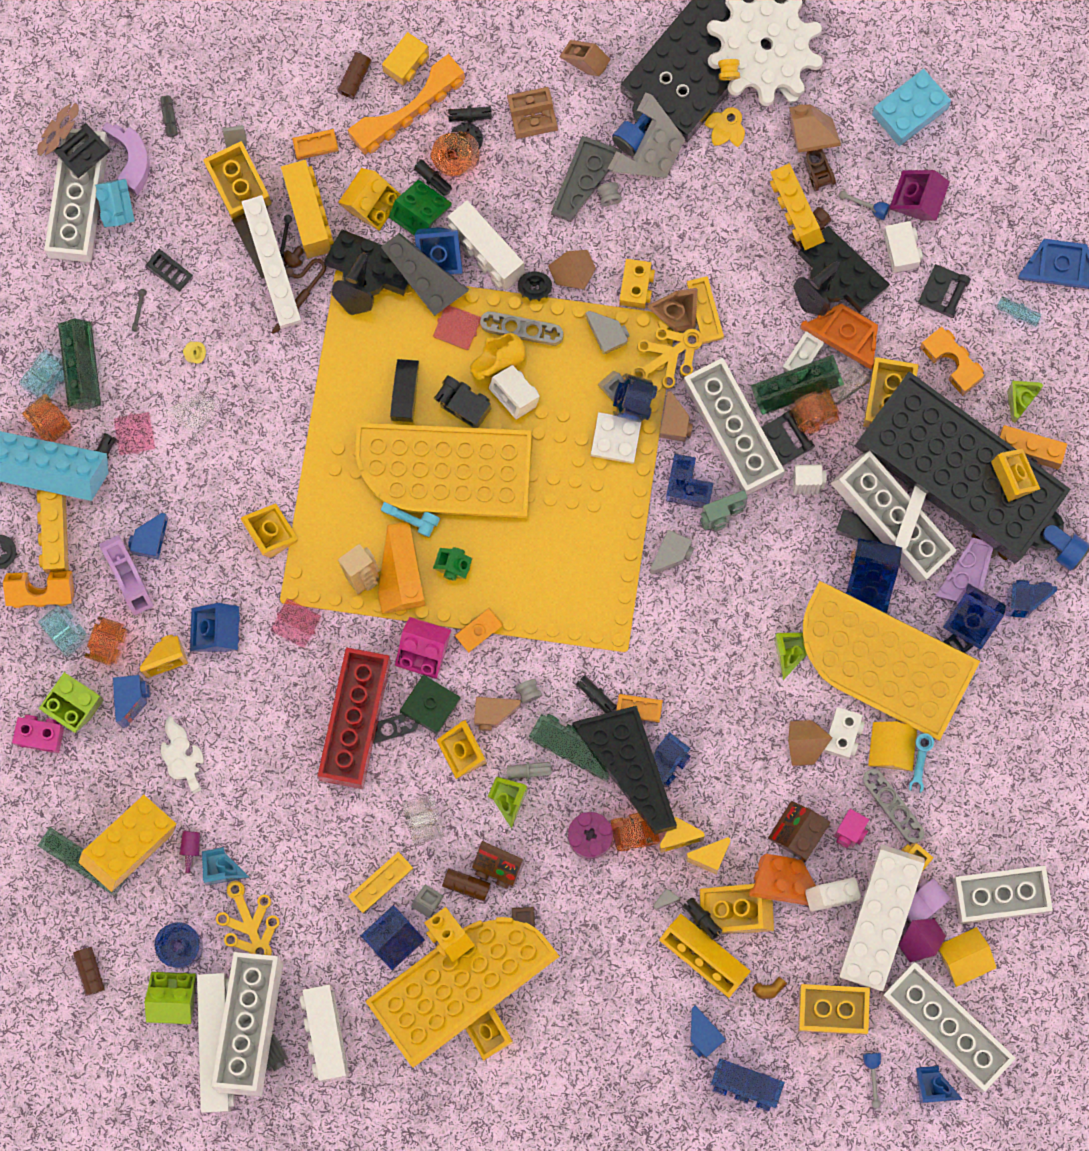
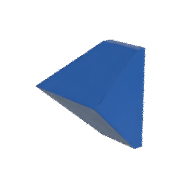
M939 1066L916 1068L920 1103L963 1100L939 1072Z

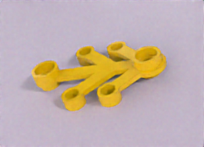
M664 327L658 328L655 332V338L658 341L670 339L680 342L674 347L651 343L646 339L640 340L637 344L639 352L647 353L650 351L662 355L644 367H634L630 372V380L634 384H643L648 374L668 362L666 374L662 379V386L666 389L672 388L675 384L674 374L678 354L685 349L684 364L681 365L679 372L684 377L693 372L694 350L699 349L703 343V336L696 329H688L684 333L669 331ZM664 331L666 336L661 338L658 336V332ZM688 337H694L696 342L694 344L689 343ZM641 343H646L648 348L646 350L641 349ZM684 366L690 368V372L688 374L683 372L682 368ZM637 372L641 373L642 379L637 380L634 374ZM670 378L672 385H666L665 379Z
M239 881L230 882L227 886V894L235 900L244 923L230 918L225 912L217 914L216 922L220 926H228L248 934L252 944L238 939L233 933L225 935L224 943L229 947L235 946L247 951L249 954H256L257 949L263 948V955L271 956L272 949L269 943L275 929L280 925L279 918L271 915L266 919L267 928L261 940L257 932L267 908L271 906V898L268 895L259 896L257 900L258 907L252 919L243 897L245 894L244 885ZM233 886L239 887L237 894L232 893L231 889ZM262 898H268L269 902L266 906L261 905ZM225 915L227 917L225 923L219 922L220 916ZM275 918L277 920V924L271 927L269 925L270 919ZM234 936L235 942L228 944V937Z

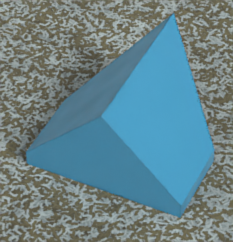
M224 847L202 851L203 881L206 885L250 878L225 853Z

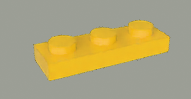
M708 276L687 281L688 289H698L696 321L699 332L703 336V344L724 339Z
M398 851L348 897L364 914L414 868Z

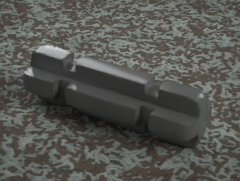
M169 95L162 96L160 102L166 126L165 132L167 137H174L178 135L173 101Z

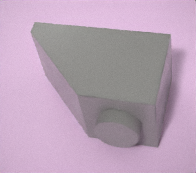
M592 311L585 313V317L603 355L627 344V338L630 336L625 325L621 326L619 321Z
M668 530L651 565L650 573L657 574L683 564L685 559L689 560L694 550L691 547L692 540Z

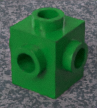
M456 547L452 549L439 548L433 569L443 573L444 578L456 581L457 578L466 579L472 558L465 555L464 550Z

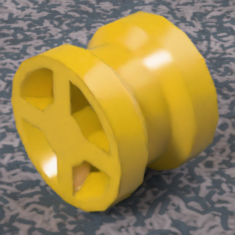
M724 59L718 61V66L721 68L719 79L736 80L741 78L740 72H738L740 60Z

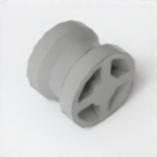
M610 182L597 188L598 194L602 197L600 200L602 206L606 207L622 201L621 195L618 194V183Z
M536 679L525 681L515 687L516 691L521 695L520 700L522 704L529 703L542 696L541 691L536 687Z

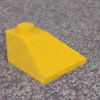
M167 635L161 638V642L155 644L139 667L147 679L189 663L180 638L174 635Z

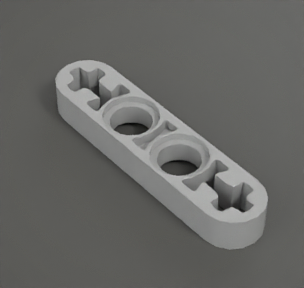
M486 312L480 319L482 329L488 333L497 335L510 333L505 329V325L509 321H514L518 327L511 333L518 335L522 340L556 346L563 340V330L556 324L497 312ZM492 317L494 322L500 323V319H503L502 330H499V325L497 324L487 327V323L484 321ZM531 325L537 326L539 329L538 334L535 336H529L526 332L527 328ZM542 327L545 328L546 333H552L553 330H556L557 335L560 336L555 337V340H551L550 335L544 334V338H541Z
M870 769L866 771L863 776L864 786L904 839L911 844L920 842L924 837V829L879 770ZM869 774H871L872 776L877 775L879 777L877 779V783L880 786L882 785V783L886 785V787L881 788L877 794L873 791L877 789L876 785L874 783L869 784L867 782L869 780ZM888 791L892 794L893 800L891 803L886 804L881 801L880 795L882 792ZM898 809L904 810L906 813V819L902 822L894 818V812ZM910 819L913 821V823L910 824L911 828L913 830L918 829L920 831L917 834L919 837L918 839H916L915 837L910 838L908 836L910 830L907 828V826L904 830L901 828V826L905 825Z

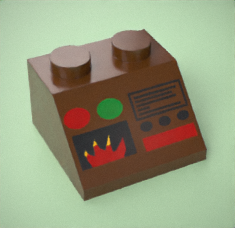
M791 801L768 839L806 862L831 822L813 810Z
M482 841L472 869L476 871L475 875L484 880L490 877L497 880L496 885L508 889L509 886L514 888L525 863L524 859Z

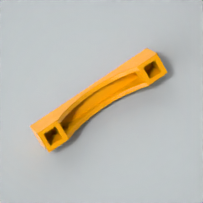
M448 53L432 65L424 88L414 100L400 110L388 115L362 118L347 130L349 137L364 155L368 152L370 154L374 153L380 147L379 144L385 139L389 141L397 134L396 131L401 127L407 128L414 121V117L418 114L424 115L430 110V105L437 101L439 103L447 97V92L451 89L457 90L464 83L463 80H465L464 71Z

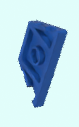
M1044 238L1028 263L1019 273L1018 279L1089 289L1088 245Z

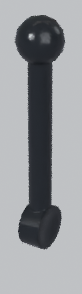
M290 215L284 216L285 227L279 250L282 258L285 253L289 223L292 222Z

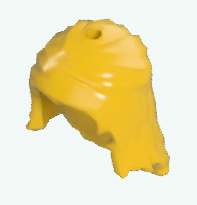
M511 332L498 338H486L483 353L470 365L471 374L475 379L484 380L485 377H493L511 365L514 367L519 366L526 356L524 342L518 335Z

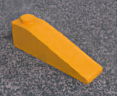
M408 522L387 526L378 588L382 614L426 606L411 527Z

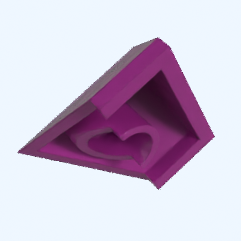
M935 918L912 920L898 946L907 960L914 962L936 956L946 935Z

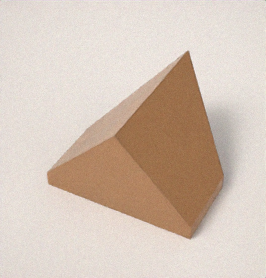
M588 250L567 251L548 265L556 285L585 289L596 270Z
M690 288L675 291L646 307L675 332L695 329L698 289Z
M812 720L790 721L788 743L792 766L815 765V762L833 737Z

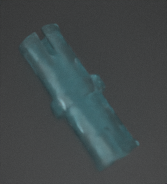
M1004 296L1001 297L996 309L1014 316V319L1018 320L1019 318L1035 327L1042 315L1025 307V304L1016 303Z

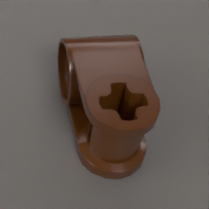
M822 149L807 151L804 163L814 191L816 192L820 187L829 184L835 185V176ZM817 156L820 162L813 163L809 157Z

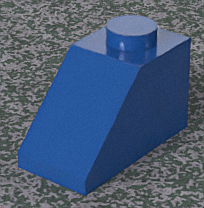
M160 513L135 529L134 535L130 536L128 548H130L133 555L159 560L168 522V516L165 513Z
M695 1005L691 1009L690 1042L693 1046L690 1048L699 1058L702 1055L707 1058L726 1038Z

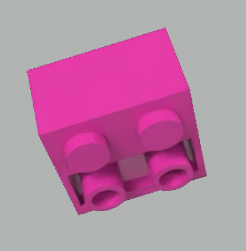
M409 617L402 631L395 666L437 679L449 643L451 629Z

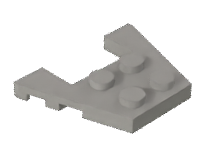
M645 93L637 111L651 118L652 121L633 159L616 151L608 169L618 173L666 178L685 138L651 94Z

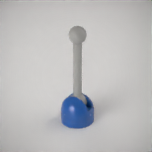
M846 191L839 193L841 199H849L871 208L873 215L881 220L885 219L890 208V204L885 202H877L873 205L848 195Z
M881 1053L863 1054V1062L866 1067L871 1069L872 1107L877 1109L881 1106V1103L878 1100L875 1069L881 1064Z

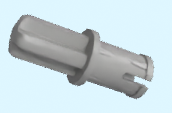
M526 762V764L507 765L508 780L527 777L529 780L531 777L548 776L552 773L550 762L533 764Z

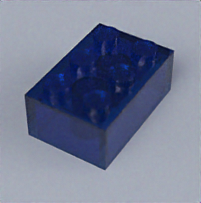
M858 538L845 593L887 613L900 566L902 547Z
M719 1058L709 1086L713 1087L712 1092L722 1096H726L727 1093L735 1095L734 1100L744 1104H748V1101L757 1103L756 1108L768 1112L770 1108L776 1109L785 1082Z

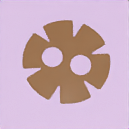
M74 103L70 110L71 104L65 106L57 113L56 122L51 120L41 138H46L38 144L37 153L39 156H42L46 149L45 156L59 146L60 137L63 140L67 137L75 124V121H70L78 115V104ZM66 116H70L67 124L60 128L63 119ZM56 131L52 141L47 144L46 141L49 135Z

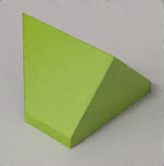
M1012 380L1007 390L1012 422H1017L1044 386L1042 383Z
M803 632L775 634L774 641L783 680L807 656Z
M496 777L488 797L493 799L512 829L528 787L525 784Z

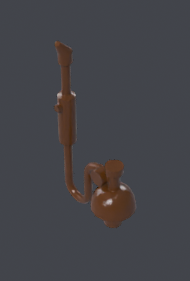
M297 246L293 253L288 250L284 253L283 260L287 276L295 279L302 278L314 263H320L322 270L307 289H303L295 299L297 309L308 298L310 290L326 271L324 261L316 258L311 260L300 274H294L292 268H297L303 264L299 258L304 253V249L300 246ZM279 323L273 328L272 334L280 331Z

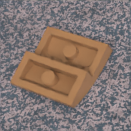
M549 87L507 95L516 139L558 131Z

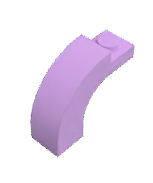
M106 122L102 128L103 132H106L108 138L128 151L127 164L117 180L126 179L128 190L138 196L146 184L150 171V160L141 137L131 127L124 131L117 124L112 126Z
M120 535L100 543L99 546L118 581L133 616L154 607L136 565Z

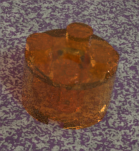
M450 132L440 136L435 141L430 157L435 167L441 173L448 176H458L470 172L476 167L480 157L479 145L476 139L467 132Z
M828 388L822 389L823 394L818 395L816 391L796 400L794 402L795 406H789L800 432H808L810 435L819 431L821 425L826 423L831 425L840 420L839 409Z
M43 394L24 409L25 411L21 414L35 428V432L41 439L55 442L73 427L60 409L51 403L52 400L49 396Z
M98 616L97 620L100 624L95 623L87 644L90 654L85 653V658L111 666L112 663L117 664L121 652L117 648L120 642H125L128 631L124 628L125 624Z
M639 813L628 815L629 818L625 819L622 817L610 820L617 852L630 851V849L649 847L660 842L659 833L654 834Z

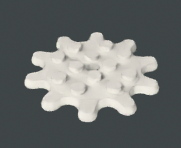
M725 0V4L730 10V18L725 22L712 20L707 25L708 33L721 41V49L708 57V64L713 69H719L718 61L740 60L738 72H740L741 78L729 82V93L733 96H738L745 88L753 87L758 91L759 102L763 106L773 104L775 91L780 87L788 89L793 96H801L805 91V86L800 79L801 71L806 68L819 70L823 65L822 57L813 53L809 48L810 40L822 33V26L816 21L804 23L799 19L798 12L802 7V0H786L784 3H777L774 0H754L751 3H746L743 0ZM762 39H767L772 43L769 50L762 48Z

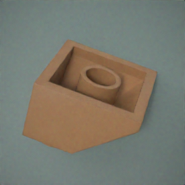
M811 104L789 107L790 127L798 153L841 146L831 117Z

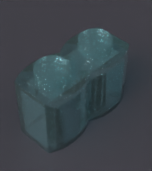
M45 349L35 360L33 366L22 377L19 384L23 389L43 402L54 394L55 385L67 377L69 367L64 361Z
M58 605L41 618L38 623L67 658L87 642L84 637L87 633L80 624L75 626L72 623L73 615L66 607L61 609Z

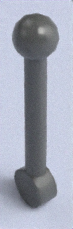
M145 289L138 291L139 301L132 325V331L137 332L143 298L147 294Z

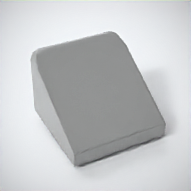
M243 125L222 129L226 148L242 141L244 147L247 146L246 132Z
M616 371L611 372L598 384L614 403L631 390L626 381Z
M425 884L415 897L411 907L430 918L444 896Z
M665 889L653 905V909L658 910L680 901V898L670 890Z

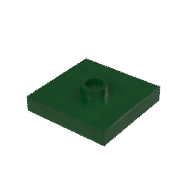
M422 675L401 707L400 713L438 735L461 697L427 676Z

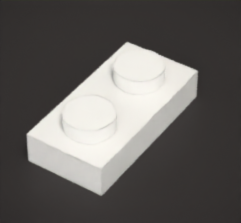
M805 332L782 369L801 380L823 347L824 342Z

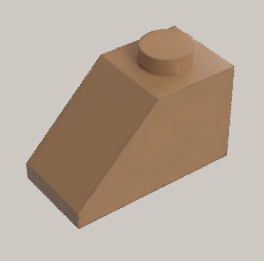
M570 40L559 56L586 74L598 77L606 70V66L611 60L596 44Z
M667 391L660 438L685 442L686 436L691 437L693 424L689 423L690 416L670 391Z
M476 697L474 725L479 726V730L492 731V727L497 728L521 708V700Z

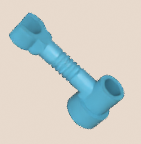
M386 502L383 503L381 508L382 512L418 527L417 532L426 537H430L434 526L437 527L440 521L439 517L429 512H424L422 518L419 519Z
M926 733L916 738L915 744L918 749L913 780L909 783L910 791L913 783H919L920 793L924 789L922 776L926 754L934 746L933 737ZM921 739L927 740L928 745L926 747L921 746Z

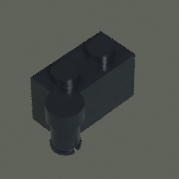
M447 375L442 382L443 386L434 396V399L438 403L441 401V408L473 428H479L491 410L490 400L481 393L478 395L473 393L470 386L464 382L459 383L456 379Z

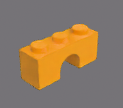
M941 326L921 343L920 348L933 363L944 357L955 361L957 370L950 375L948 380L963 396L983 380L985 376L983 374L984 370L979 363H974L969 358V352L963 346H959L954 341V335Z
M1003 425L999 435L1001 439L1017 450L1023 449L1027 457L1038 461L1037 464L1059 470L1063 462L1067 443Z
M50 571L47 578V586L44 588L33 586L29 581L28 572L6 573L3 580L6 606L21 608L25 605L44 607L49 604L66 606L72 604L74 598L72 571Z

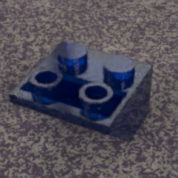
M1016 580L1007 590L1005 616L1030 617L1055 595L1058 587L1052 586V583L1039 582L1037 585L1029 584L1030 581Z
M394 905L360 935L392 971L425 941L421 934Z

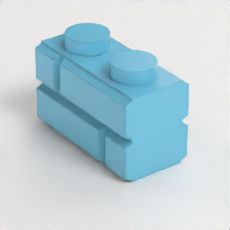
M126 179L95 184L96 197L101 211L100 218L104 227L119 226L135 221Z

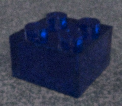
M967 583L946 615L943 628L981 650L1004 617L1006 605Z

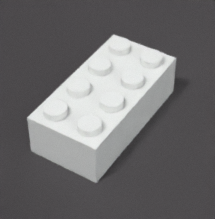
M468 200L447 216L449 223L447 226L449 229L458 230L459 240L464 245L463 250L470 258L474 256L478 260L477 265L484 273L487 271L492 276L491 281L498 289L502 287L505 291L508 290L525 274L524 262Z
M1046 865L959 876L953 879L959 924L1044 914L1053 911Z
M331 985L303 990V996H300L302 1010L304 1009L307 1012V1018H304L306 1032L311 1035V1041H308L310 1055L315 1057V1063L312 1064L314 1078H318L320 1082H327L349 1077L334 988Z

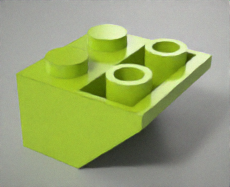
M64 672L38 709L72 732L77 733L91 720L104 699Z
M151 972L144 1001L146 1023L191 1024L194 1013L196 973Z

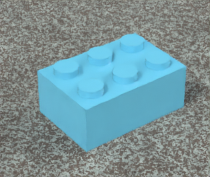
M922 69L874 106L872 116L900 147L949 109L951 99L925 69Z

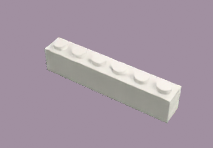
M263 196L241 201L280 329L300 324L299 312Z
M225 973L197 975L201 1113L231 1112V1107L235 1106L234 1094L218 1093L211 1087L229 978H227Z

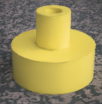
M191 341L183 349V354L189 363L198 364L204 360L206 349L201 342Z

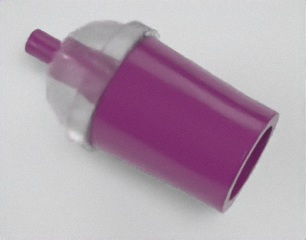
M182 831L178 858L180 864L186 867L185 873H190V868L196 866L200 860V832Z

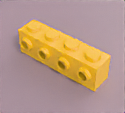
M790 163L770 171L773 179L769 181L773 192H778L780 195L777 197L781 209L786 208L787 213L784 215L789 226L794 225L795 229L792 230L796 242L801 241L805 250L825 242L820 227Z
M37 490L38 504L40 503L41 512L37 513L38 524L41 525V533H38V544L42 546V554L39 555V566L43 568L46 574H49L50 571H69L66 495Z
M681 913L659 939L661 943L728 998L731 997L751 972Z

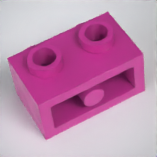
M25 715L24 718L17 717L12 744L19 747L59 753L64 727L54 719H46V722L37 721L38 717Z
M849 809L833 836L837 838L836 843L845 848L849 846L854 847L856 843L860 845L868 832L865 827L870 819Z

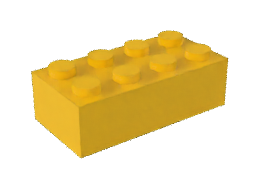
M306 160L281 166L307 259L329 253L330 245H333L334 241L312 166L308 167Z
M142 795L82 851L79 863L112 892L170 838L177 823L150 799Z

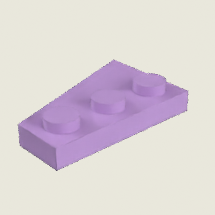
M972 538L935 597L978 608L993 547L981 539Z

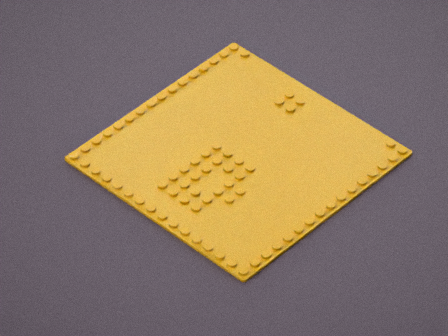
M335 271L333 284L337 280H342L343 272ZM409 285L404 296L383 288L379 294L373 296L374 303L371 311L355 315L348 314L331 293L292 530L298 540L288 548L280 596L281 603L400 621H408L409 617L434 625L463 629L490 607L503 623V626L493 634L627 652L666 388L662 386V379L666 374L668 362L648 374L643 384H634L630 380V372L634 367H644L662 355L650 351L647 353L639 352L637 344L640 340L646 339L651 343L672 347L673 340L658 341L655 338V332L660 327H664L669 331L674 330L652 311L550 297L541 298L540 301L537 299L530 301L527 297L522 298L521 293L466 286L469 288L468 292L435 316L411 285ZM592 311L619 321L621 326L625 325L630 336L627 338V344L603 355L585 317V313ZM486 312H497L556 324L563 330V340L556 346L522 340L526 348V356L524 361L515 368L522 372L525 380L531 386L536 388L540 397L536 408L518 419L512 416L489 389L492 377L478 380L471 374L470 365L483 353L486 338L502 336L485 332L482 329L480 319ZM492 317L484 321L487 323V327L497 324L499 325V330H502L503 319H500V323L494 322ZM509 321L505 325V329L509 332L515 331L518 327L514 321ZM531 325L527 328L526 332L529 336H535L538 334L539 329L537 326ZM542 327L541 338H544V334L550 335L551 340H555V337L560 336L557 335L556 330H553L552 333H546L545 328ZM664 331L658 332L659 337L664 338L666 336ZM643 342L640 344V348L646 350L648 345ZM397 359L419 360L413 422L391 421V402ZM613 371L618 372L631 388L616 403L598 386ZM637 372L634 374V377L640 380L642 379V374ZM449 375L459 383L464 382L470 386L473 393L477 395L481 393L490 400L491 410L479 428L532 431L527 518L433 514L439 517L440 521L437 527L434 526L430 537L418 533L419 528L410 524L426 606L382 614L378 588L387 526L406 521L382 512L381 508L384 502L370 490L362 478L355 452L357 423L473 428L441 408V401L438 403L434 399V396L443 386V380ZM598 412L641 420L634 464L590 456ZM404 511L419 519H421L423 516V513H413ZM358 544L363 549L368 547L374 555L380 570L377 573L379 576L378 584L369 591L365 589L360 594H357L346 579L338 562L340 557ZM456 547L464 550L465 555L472 558L466 579L457 578L456 581L444 578L443 573L433 569L439 548L452 549Z

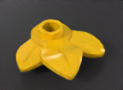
M729 107L723 112H714L706 119L705 125L713 129L711 139L714 146L722 145L728 140L736 147L742 144L745 137V129L741 125L742 114L737 108ZM729 114L735 115L733 122L728 121L727 117Z

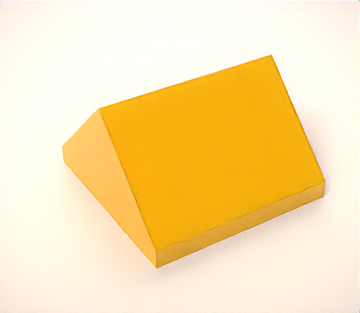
M1023 449L1000 453L991 461L1008 502L1040 490Z
M276 503L240 518L263 556L272 558L298 540Z
M466 720L460 722L436 739L456 779L487 764Z
M898 721L873 722L868 766L913 772L917 729Z
M675 816L677 828L666 832L660 843V853L704 841V832Z
M724 838L687 853V862L717 875L729 847L730 838Z
M977 927L943 942L938 950L955 987L997 968L990 946Z
M494 1007L465 1028L483 1061L514 1043Z

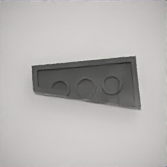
M582 136L552 208L551 215L572 222L608 173V167L616 151L622 153V150Z
M398 233L382 245L381 248L434 316L469 291V288L454 279V276L438 266V263L423 254L418 247L402 234Z

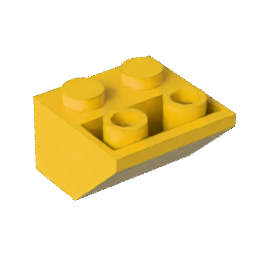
M361 168L338 203L350 214L380 231L390 215L395 200L401 194L376 171Z

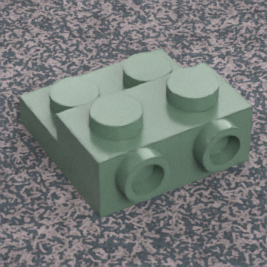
M745 490L704 505L703 511L700 514V522L704 531L707 529L708 531L712 529L715 532L727 527L726 524L729 523L730 513L732 516L742 513L748 499Z

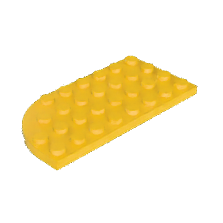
M357 423L355 452L359 471L370 490L383 502L402 511L413 513L429 512L431 514L527 518L532 431Z
M821 580L804 614L803 639L805 650L818 674L825 681L838 690L940 741L980 660Z
M496 917V920L474 922L462 929L475 946L454 962H452L448 955L443 957L439 950L435 948L365 1002L408 1063L414 1068L560 957L540 931L526 922L522 923L507 917Z

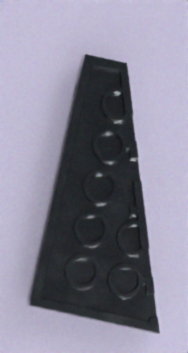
M637 706L572 722L573 728L652 832L658 834L676 829L677 824Z

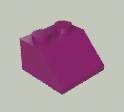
M902 170L889 209L922 221H937L950 181L935 170Z

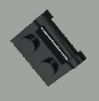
M84 123L81 126V130L61 147L53 150L56 156L77 178H80L111 151L87 123ZM86 136L90 137L69 156L66 155V153L69 150H71L75 145H77L82 139H84Z
M935 264L918 304L954 318L956 314L955 309L971 278ZM951 281L958 282L948 306L941 305Z
M792 409L761 427L782 466L815 447L813 441H809L797 422L796 414ZM786 421L802 444L798 449L782 425Z

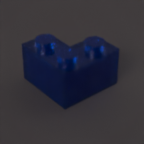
M674 453L666 502L703 508L704 505L710 503L714 483L692 479L696 457Z
M670 732L658 745L653 754L663 786L666 785L668 787L676 779L677 776L674 773L678 768L683 770L691 760V748Z

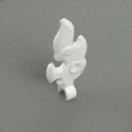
M169 716L165 723V731L171 743L169 745L165 742L161 744V755L168 765L169 775L176 780L187 778L189 787L193 794L202 790L195 774L199 771L196 764L204 762L203 754L196 745L192 746L193 752L190 756L185 754L190 746L186 731L174 722L172 716Z

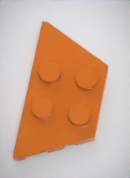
M842 303L833 307L824 316L818 315L817 318L809 322L805 320L801 323L800 329L810 333L870 370L873 369L878 324Z
M766 853L760 857L758 871H756L754 876L756 881L754 887L749 891V896L809 906L805 891L816 885L803 860Z

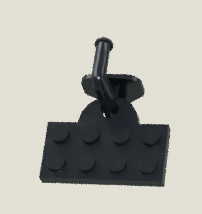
M827 226L821 231L825 242L807 250L804 247L800 249L798 255L813 269L808 279L799 277L793 285L794 291L802 310L807 313L824 316L830 309V303L838 302L842 299L847 300L861 313L890 284Z
M342 229L327 254L324 265L343 272L342 280H337L333 284L332 296L350 315L371 311L374 303L373 296L379 294L383 288L404 296L410 284L381 248L382 245Z

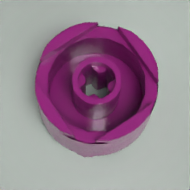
M595 812L581 813L573 819L569 826V845L574 853L581 858H599L606 854L612 845V826L601 814ZM594 831L596 839L591 838L590 841H587L585 833Z

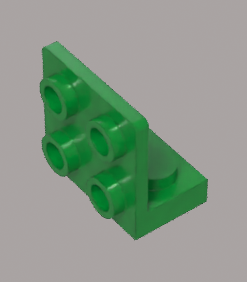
M417 180L395 200L388 218L415 236L417 229L431 228L433 223L451 207L452 203L422 181Z

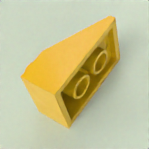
M754 884L700 889V906L711 914L713 921L722 929L721 934L774 931L773 900L749 896V891L754 887Z

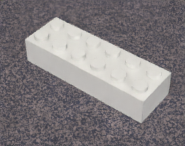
M71 129L64 140L61 138L60 147L81 129ZM94 131L109 147L110 140L106 132ZM86 136L69 150L66 155L69 156L90 137ZM107 155L80 178H77L58 158L44 248L48 258L91 263L100 208L96 197L95 184L103 183Z
M721 358L685 376L684 386L741 491L745 490L746 495H749L783 478L785 471L725 360Z
M871 451L861 454L830 483L916 582L928 579L957 551L922 510L918 516L908 547L905 550H898L895 547V541L911 497Z
M882 844L880 845L840 969V978L880 991L884 990L925 864L923 857Z
M238 952L233 954L211 1085L218 1093L262 1097L283 962L278 956Z
M915 962L881 996L981 1093L985 1092L1016 1059Z

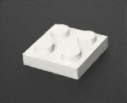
M598 412L590 456L634 464L641 420Z

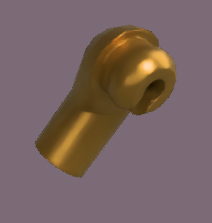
M779 976L772 985L756 983L753 986V993L760 999H773L787 983Z

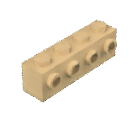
M360 544L338 559L346 579L357 594H360L365 589L369 591L378 584L379 576L377 573L380 571L374 555L368 547L363 549Z

